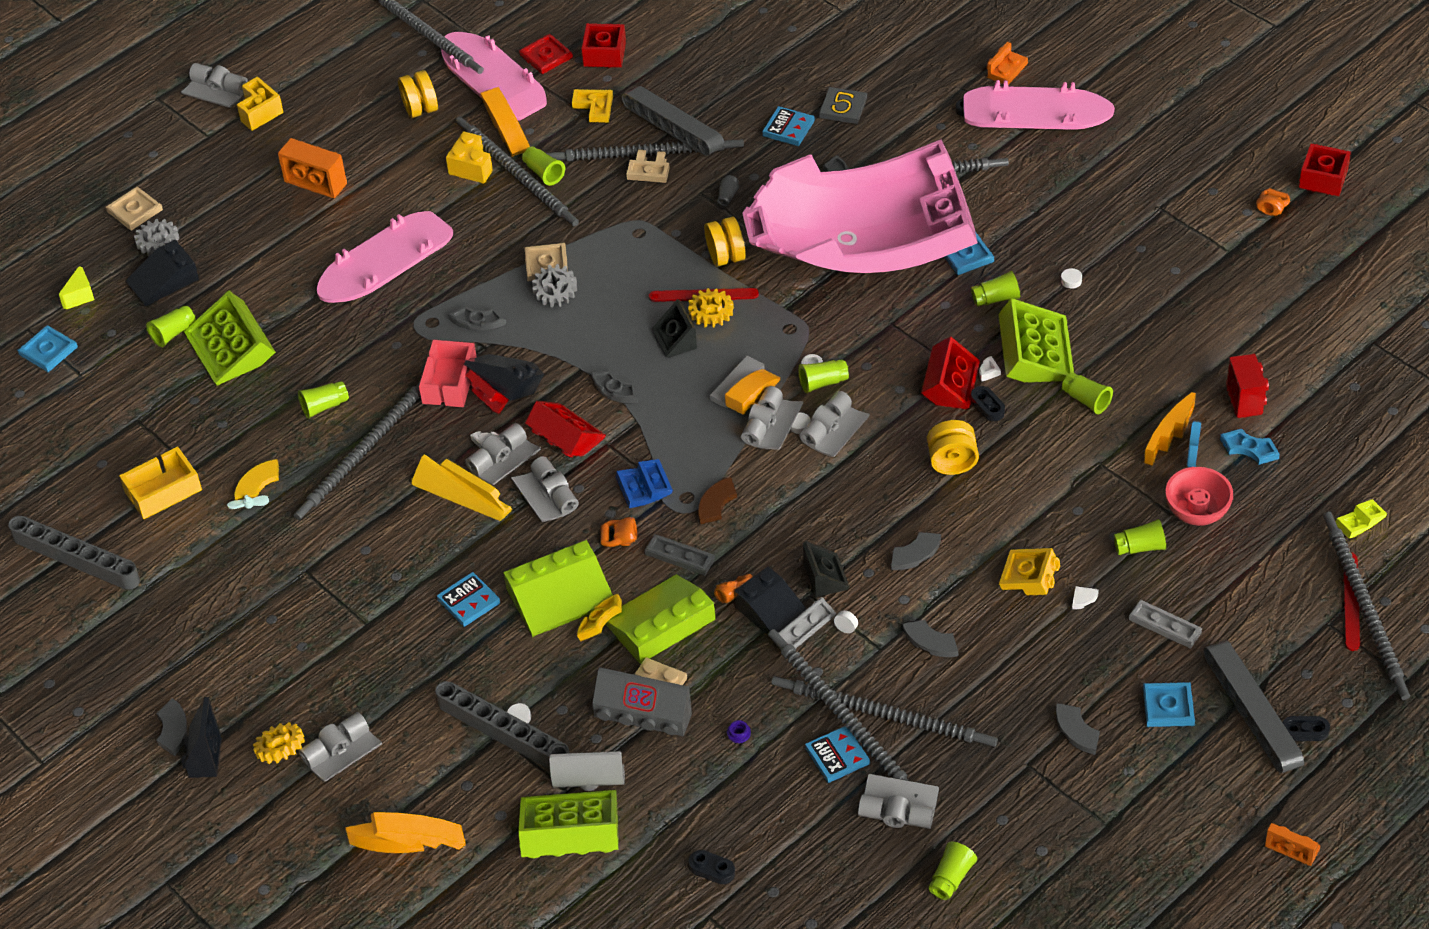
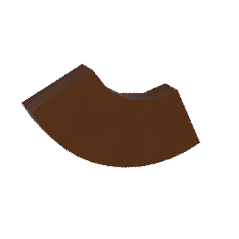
M731 477L715 483L702 496L698 510L700 525L721 520L723 507L729 501L737 498V492Z

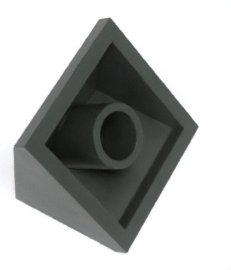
M677 299L651 328L666 357L669 358L697 349L696 328L681 301Z
M805 541L803 543V562L815 596L820 597L850 588L837 553Z

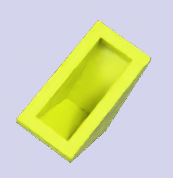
M79 266L59 293L64 309L94 300L83 267Z

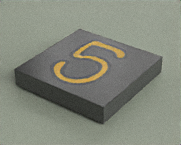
M829 87L819 113L820 118L858 124L867 100V93Z

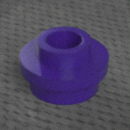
M737 720L728 727L727 736L734 743H743L750 738L751 730L744 721Z

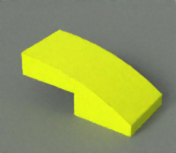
M1371 499L1356 505L1352 513L1338 517L1335 522L1343 534L1350 539L1376 525L1386 517L1387 513Z

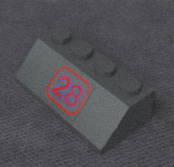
M599 667L593 697L594 717L604 721L620 722L628 726H638L646 730L661 731L669 735L684 736L692 715L689 686Z

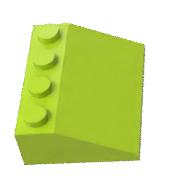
M227 291L184 331L216 385H220L262 366L276 353L245 302L231 291Z
M1011 298L999 313L1006 377L1022 382L1064 381L1069 373H1074L1066 315Z
M587 540L504 572L506 589L532 637L589 615L595 610L594 607L613 596L599 562Z
M676 574L624 604L622 612L613 616L605 625L633 657L642 664L645 658H652L716 620L714 602L701 588Z
M616 790L521 797L519 818L521 857L538 858L545 855L562 856L570 853L583 855L589 852L601 851L608 853L618 850Z

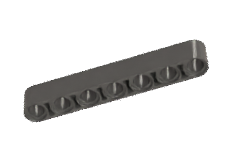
M637 86L622 94V102L627 109L701 154L709 156L724 147V139L720 133L642 86Z
M25 516L13 517L8 523L13 540L18 545L123 589H134L140 583L134 562Z
M1224 640L1204 647V656L1208 665L1276 770L1282 774L1303 766L1304 757L1301 750L1228 640Z
M444 681L437 685L435 692L439 708L442 711L542 766L550 769L549 756L551 754L570 753L565 743L449 681Z

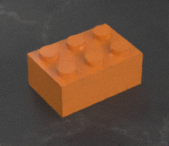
M292 138L278 152L284 182L334 199L347 184L341 154Z

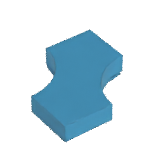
M1201 421L1192 422L1187 458L1188 467H1196Z
M1243 429L1223 433L1220 436V440L1229 455H1247L1253 458L1258 465L1279 459L1280 454L1271 438H1255L1246 434Z

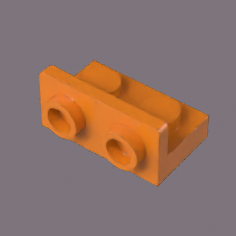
M1007 42L1003 47L999 48L993 58L989 59L986 66L988 78L994 81L999 80L1001 84H1004L1006 80L1009 85L1028 64V58L1012 52L1011 43Z
M1271 823L1267 831L1265 847L1309 866L1312 865L1320 850L1318 842L1313 841L1307 836L1294 833L1284 826H1278Z

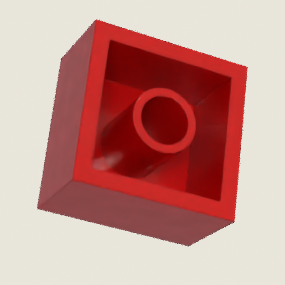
M586 23L582 44L584 67L622 68L626 45L624 24Z
M1311 143L1301 170L1299 188L1340 196L1349 168L1351 151Z
M1255 354L1230 357L1226 388L1236 417L1263 415L1264 405H1267L1266 391L1269 390L1268 379L1263 377L1262 363L1258 362Z

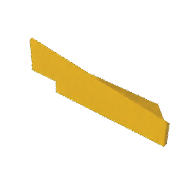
M425 454L421 457L411 482L413 486L498 521L503 520L512 511L510 506L498 499L499 491L448 459H445L440 466Z

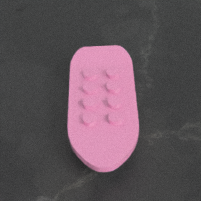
M452 32L445 36V38L457 45L458 48L472 56L474 61L484 68L483 73L478 74L470 67L462 65L453 55L450 56L441 49L444 63L448 69L479 97H481L480 93L499 87L518 121L546 106L545 91L540 83L533 78L532 73H528L527 68H521L498 48L494 40H490L489 35L484 38L472 33Z
M997 80L994 86L973 89L965 93L963 97L964 121L978 127L1085 129L1106 122L1114 115L1115 109L1114 105L1104 97L1085 90L1075 89L1074 82L1071 83L1070 88H1067L1066 82H1063L1061 88L1008 87V81L1006 80L1004 81V86H1000V81Z
M431 211L417 212L405 217L398 214L397 222L392 218L389 227L349 252L343 249V256L336 253L335 261L324 271L318 282V297L324 302L335 303L354 300L370 294L445 246L453 236V229Z

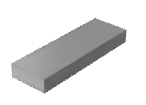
M746 356L712 392L710 400L728 409L729 407L725 404V394L747 375L757 370L765 369L764 364Z
M821 597L781 630L779 634L788 644H792L797 648L836 615V612Z
M1143 600L1137 603L1129 615L1130 621L1190 649L1202 633L1201 627Z

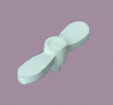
M245 495L243 500L231 501L227 506L229 509L244 506L250 509L253 505L263 506L268 504L269 498L265 495L255 498Z

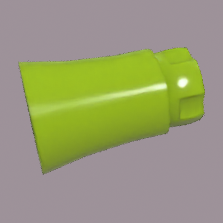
M533 146L527 148L523 153V162L546 185H555L563 178L565 164L562 161L549 156Z
M1013 271L971 287L972 297L976 306L989 305L1010 300L1011 298L1020 299V290Z
M186 305L147 322L146 328L151 339L159 347H164L171 339L194 323L196 318L190 307Z
M844 360L799 365V379L805 393L839 383L849 378L848 366Z
M1072 372L1066 376L1062 383V389L1086 405L1096 414H1101L1105 411L1113 397V389L1111 387L1099 384Z
M342 381L298 391L301 408L308 419L349 399L348 391Z
M1159 519L1113 535L1118 555L1166 550L1165 535Z
M948 842L938 868L932 877L929 891L939 899H950L967 872L976 863V854L961 843Z

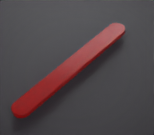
M756 288L718 289V293L725 291L726 296L730 295L731 300L756 299L759 296V291ZM700 289V290H701L703 293H705L707 289ZM700 290L652 291L649 294V299L652 302H670L677 299L689 301L693 300V295L699 296Z
M1352 553V558L1355 559L1354 563L1357 564L1358 568V558ZM1344 571L1345 643L1348 650L1357 651L1360 648L1359 603L1356 601L1357 598L1354 596Z

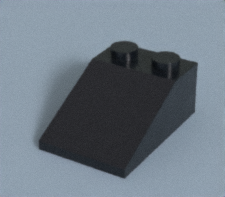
M175 239L157 248L126 280V283L146 307L199 280L195 262Z
M492 354L469 359L464 363L510 401L534 394L545 374L533 362Z
M769 566L734 591L735 608L766 635L773 629L779 633L807 610L785 580Z
M204 697L190 724L189 735H185L184 743L187 750L186 754L182 756L183 769L187 770L189 778L217 777L222 737L209 697Z

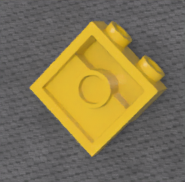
M1052 548L1010 550L999 585L1002 590L1023 589L1025 595H1047L1048 589L1054 587L1053 574L1054 571H1058L1060 568L1059 558L1056 557Z

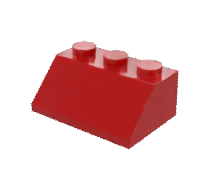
M951 336L932 347L921 393L935 405L968 409L980 360Z
M536 401L525 422L532 428L531 431L533 433L544 436L549 444L560 447L562 449L561 452L569 457L584 456L606 436V434L561 403Z

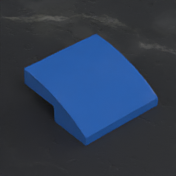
M659 459L638 462L637 468L616 472L617 482L629 508L658 501L673 492Z

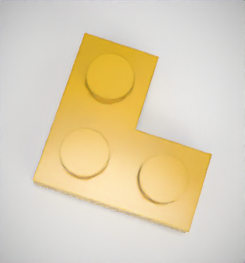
M574 89L572 108L590 109L589 122L609 123L613 90Z

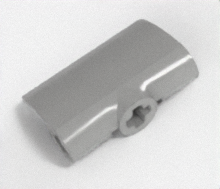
M194 63L189 72L192 81L181 93L231 108L244 94L242 85L247 83L248 80L246 77L230 73L225 67L220 65L215 66L213 69L206 65Z
M773 386L766 387L758 404H753L748 423L741 435V439L746 444L754 447L779 450L803 405V401L783 400V394L778 388Z
M837 391L825 406L821 405L818 407L811 422L800 433V439L810 448L827 456L835 457L870 414L852 408L851 398L845 392Z
M514 423L501 432L498 437L495 435L488 436L483 441L481 448L465 459V463L468 469L478 478L490 485H495L540 451L541 447L529 442L524 429L518 423Z
M545 456L539 457L532 462L531 473L511 477L514 484L542 522L563 517L573 512L579 505L578 500L569 489L564 475L560 471L557 472Z
M356 712L339 723L338 726L329 724L324 727L319 733V739L316 738L301 748L299 754L311 771L323 782H326L382 745V741L369 731L364 717L359 712Z
M620 751L551 754L549 756L553 788L580 786L585 791H592L602 785H625L624 763H622Z
M869 774L865 793L861 796L858 815L883 820L886 825L894 828H900L906 824L931 829L939 787Z

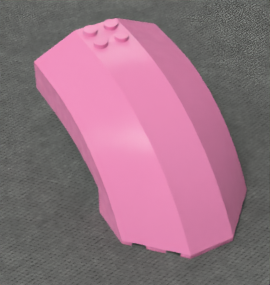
M942 139L884 162L843 171L820 172L813 156L807 155L773 169L769 174V181L766 185L760 187L753 197L755 200L752 205L746 207L742 213L751 245L809 264L844 272L873 273L906 269L931 262L977 244L975 228L967 202ZM849 231L856 235L857 241L849 246L840 243L837 237L841 232ZM848 234L841 236L843 242H850L853 239Z

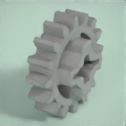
M155 219L154 223L147 221L148 225H140L141 230H136L137 235L134 236L137 249H140L142 254L147 252L148 256L157 248L175 239L176 241L180 239L177 227L173 226V222L167 223L166 219H163L162 222Z
M549 264L547 270L540 268L541 274L535 273L536 280H532L533 294H536L537 301L542 299L543 305L549 302L550 307H553L554 303L561 307V302L564 301L568 304V297H575L574 292L577 291V280L572 270L567 271V266L560 269L559 264H556L555 268H552Z

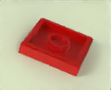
M551 34L519 50L520 56L541 74L573 58V53Z

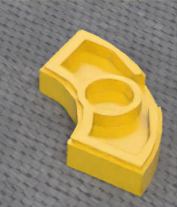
M278 459L266 461L249 470L237 484L235 500H243L245 495L251 498L258 497L259 492L266 485L278 481Z
M615 594L594 607L595 610L590 613L589 618L585 617L582 620L577 632L580 642L600 634L607 621L622 612V600L619 594Z

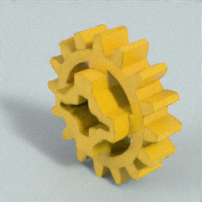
M707 288L705 293L700 290L699 296L693 295V300H689L688 312L691 315V320H696V325L704 323L706 328L708 324H711L715 328V324L718 323L722 326L723 320L729 321V316H733V301H731L730 295L726 296L725 291L718 293V289H715L711 292Z
M288 722L284 726L282 723H279L276 728L271 726L270 731H263L262 737L256 738L257 742L253 743V750L262 763L264 761H267V764H270L272 761L279 763L282 758L287 760L289 755L296 754V749L302 748L301 744L305 743L304 735L297 724L291 725Z

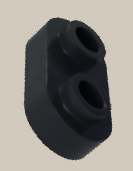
M978 386L972 390L971 402L987 420L999 421L1004 417L1005 405L990 388Z
M1289 716L1282 722L1294 741H1323L1329 736L1330 723L1327 719L1320 716Z
M697 850L689 857V869L694 875L718 884H728L735 878V866L729 859L705 850Z

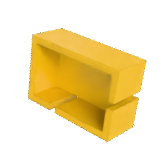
M179 447L160 455L165 473H162L159 460L155 457L119 475L125 494L143 519L202 490L197 472Z

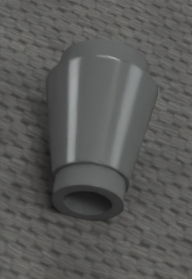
M727 175L721 179L718 204L722 206L729 205L740 187L739 180L736 177Z

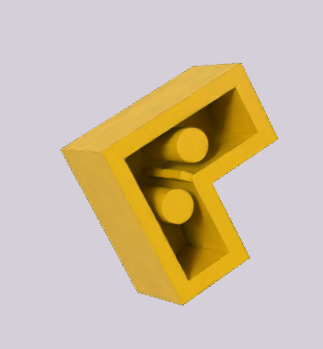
M258 76L242 85L245 100L238 103L237 108L241 122L251 131L284 113L280 95Z
M463 131L446 156L448 173L484 184L493 171L491 155L483 151L480 135Z

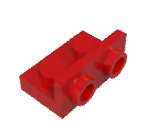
M470 369L466 377L472 381V392L495 413L500 414L509 399Z

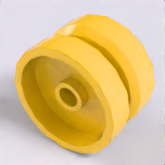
M425 70L415 72L413 79L409 75L398 78L400 95L411 119L421 116L422 108L426 113L438 110L436 94L430 77Z
M734 216L722 219L721 226L717 221L704 225L708 251L716 267L728 264L729 258L733 262L745 260L744 241L739 224Z
M949 420L935 425L929 431L927 442L932 467L937 472L947 475L961 474L972 469L977 464L979 453L974 429L969 423L961 420Z

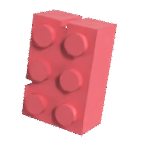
M433 340L419 385L422 404L441 405L444 402L445 406L464 407L471 380L466 377L470 368L464 363L466 360L477 357L474 343Z

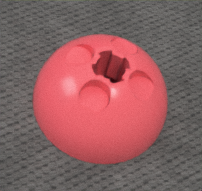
M1189 467L1178 471L1169 479L1166 485V500L1170 510L1181 521L1190 525L1204 526L1218 521L1227 513L1233 500V488L1225 476L1213 469Z

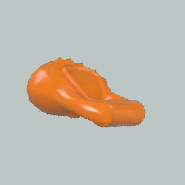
M1269 188L1261 192L1256 206L1259 211L1266 215L1277 216L1290 203V196L1287 193Z
M626 517L622 520H610L601 525L600 543L604 547L629 546L637 540V525L633 517ZM614 526V540L609 541L610 527Z
M751 574L741 575L734 581L716 585L714 589L715 597L722 603L732 601L735 598L734 591L753 576Z

